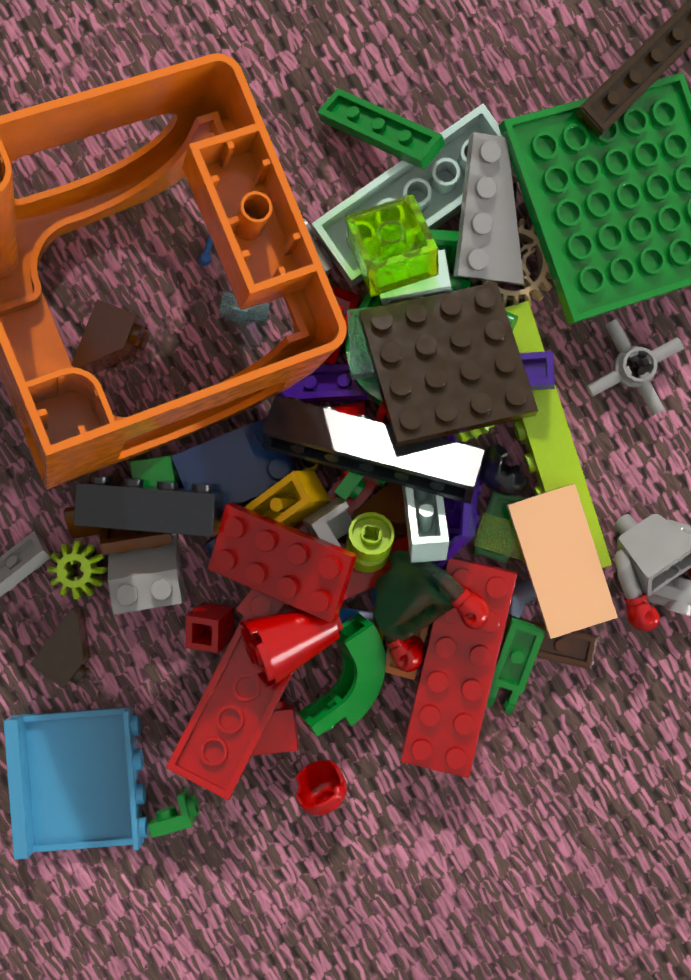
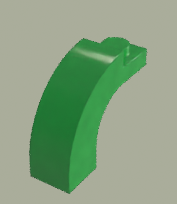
M357 613L342 624L343 629L339 631L340 637L336 640L342 654V669L338 680L329 691L298 712L302 722L317 737L331 730L342 719L351 727L356 724L371 708L383 684L386 668L383 642L375 625L360 613Z

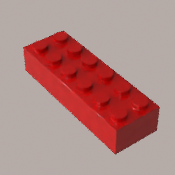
M453 557L445 564L442 578L445 576L459 591L466 587L470 592L484 598L490 607L489 619L481 629L467 628L460 618L461 614L451 605L453 597L440 585L425 647V657L421 664L402 745L401 762L469 778L517 573L514 570Z

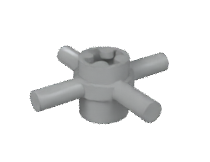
M617 319L605 324L619 354L614 360L613 371L586 385L590 396L593 397L621 383L626 387L639 389L652 416L665 410L650 381L656 373L658 362L684 349L681 340L676 337L650 351L647 348L631 346ZM630 359L632 362L640 360L643 367L639 368L637 372L639 376L634 377L631 375L630 367L626 366L627 360Z

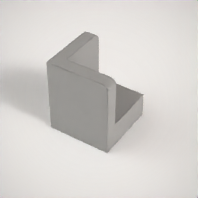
M336 497L302 521L312 536L341 547L337 540L348 533L352 519L346 511L349 508L346 500Z

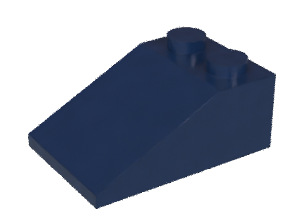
M266 418L170 457L182 488L191 489L192 483L213 485V491H223L222 511H224L225 505L233 502L240 505L257 498L292 471L296 470L290 456L264 449L261 431Z

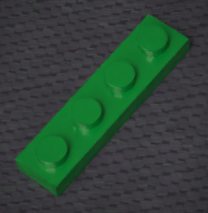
M339 88L336 89L317 112L321 122L423 170L445 145L441 134Z

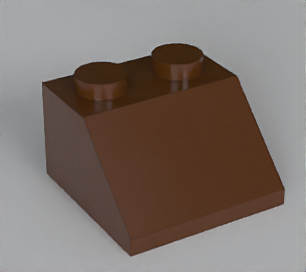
M97 299L71 365L86 370L93 375L136 356L138 349L143 350L148 342L150 331L146 330L148 324L134 313Z

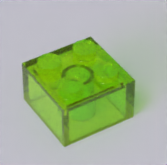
M413 194L345 216L348 243L371 297L439 275L438 247Z

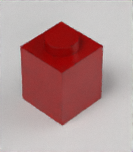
M202 602L186 615L185 648L219 653L230 643L234 635V607Z

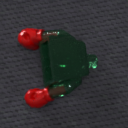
M398 550L389 555L392 569L380 576L375 582L376 601L373 619L380 628L381 633L386 637V645L389 648L392 660L400 671L412 672L417 670L425 657L422 639L413 635L453 608H456L461 614L460 618L467 628L481 629L488 622L490 607L484 598L470 592L466 587L463 588L448 572L431 561L411 563L409 553L405 550Z

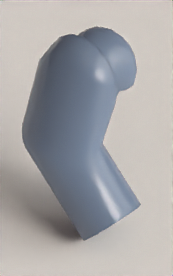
M530 579L520 582L514 587L508 614L520 618L526 603L536 600Z

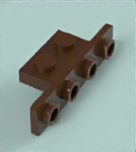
M75 506L64 509L63 515L71 537L79 538L101 534L100 547L103 555L125 553L144 548H157L169 545L172 542L171 533L74 525Z

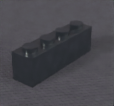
M89 475V481L76 483L74 525L213 537L218 534L221 523L223 491H213V485L192 483L191 489L178 488V482L157 481V486L144 485V479L123 478L122 484L110 483V476Z

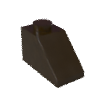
M80 606L71 608L30 663V665L62 689L69 686L72 682L77 685L89 670L85 666L91 655L84 609Z

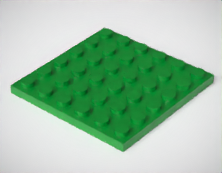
M683 72L657 79L599 138L575 114V111L588 98L506 119L498 125L502 137H506L510 161L568 325L691 286V93Z

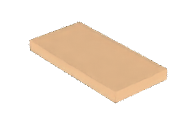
M571 484L508 504L507 508L549 638L559 637L618 618L576 485Z

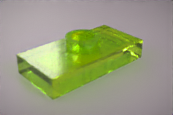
M482 512L473 546L524 561L512 521Z

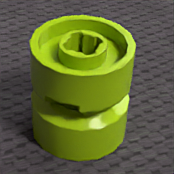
M366 512L358 515L351 522L345 549L358 554L354 564L355 570L363 573H373L380 570L387 563L395 536L391 522L384 515L376 512Z

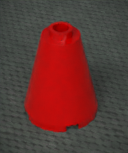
M302 610L249 618L240 622L244 627L240 631L247 654L252 664L256 663L258 668H262L263 672L258 673L257 676L266 688L275 686L338 640L340 637L339 631L343 629L339 615L335 622L330 623Z

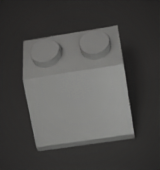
M172 534V542L169 545L109 554L108 585L113 615L182 604L187 601L177 534Z

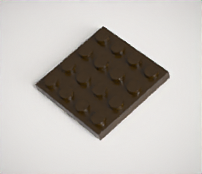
M497 282L359 311L360 324L396 447L536 416L538 412L536 401Z

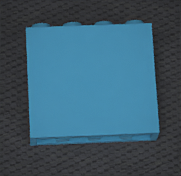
M134 706L12 715L4 720L14 860L28 859L34 852L133 845V850L140 849L144 838L149 836V823L147 817H142L141 804L146 803L145 783H140L139 770L143 769L144 757L142 749H137L136 736L141 734L140 715H134Z

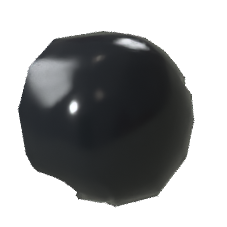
M492 443L484 452L479 475L482 482L488 489L500 495L511 496L522 492L527 483L525 478L519 473L520 466L507 465L506 456L508 451L499 444Z

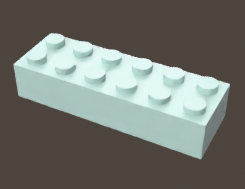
M484 103L440 133L444 138L445 145L424 170L401 160L312 223L313 234L351 288L376 271L375 262L385 261L390 257H397L417 243L418 240L424 238L426 229L435 230L461 212L469 135L473 132L502 136L498 123ZM511 164V172H512V175H514L515 172H514L513 166H512V164Z

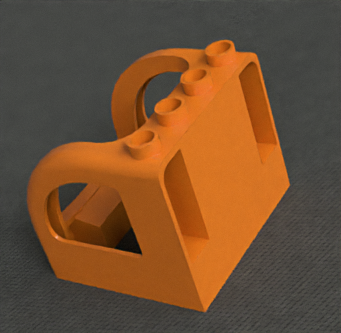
M220 53L206 55L0 116V377L46 490L167 445L255 407L309 376L343 343L347 332L345 319L240 65L230 56ZM168 113L174 114L169 124L153 140L119 162L71 183L20 199H14L12 162L14 160L151 117ZM186 177L240 310L283 297L292 319L294 333L286 336L260 360L216 385L129 417L115 416L96 377L86 370L74 368L71 365L42 293L38 277L39 261L45 249L58 237L142 203Z

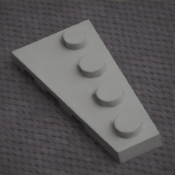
M473 132L469 135L454 277L513 285L524 284L511 163L506 137Z

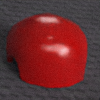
M331 760L312 762L304 767L296 776L298 793H295V797L299 806L309 815L324 816L340 807L347 794V784L344 775Z

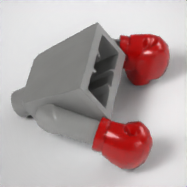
M625 514L617 520L614 526L615 530L621 534L617 539V552L614 556L617 576L625 594L624 601L626 604L627 621L635 630L648 632L657 627L660 616L657 610L649 604L647 597L687 570L691 577V526L669 519L666 520L659 514H652L638 523L632 516Z

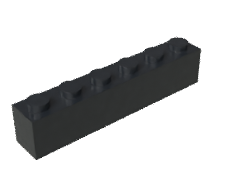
M276 395L261 431L265 450L471 504L485 452L484 449L477 448L471 443H457L442 439L441 437L396 447L390 425L372 421L364 415L353 416L338 412L329 406L318 407L304 403L294 397L283 398Z

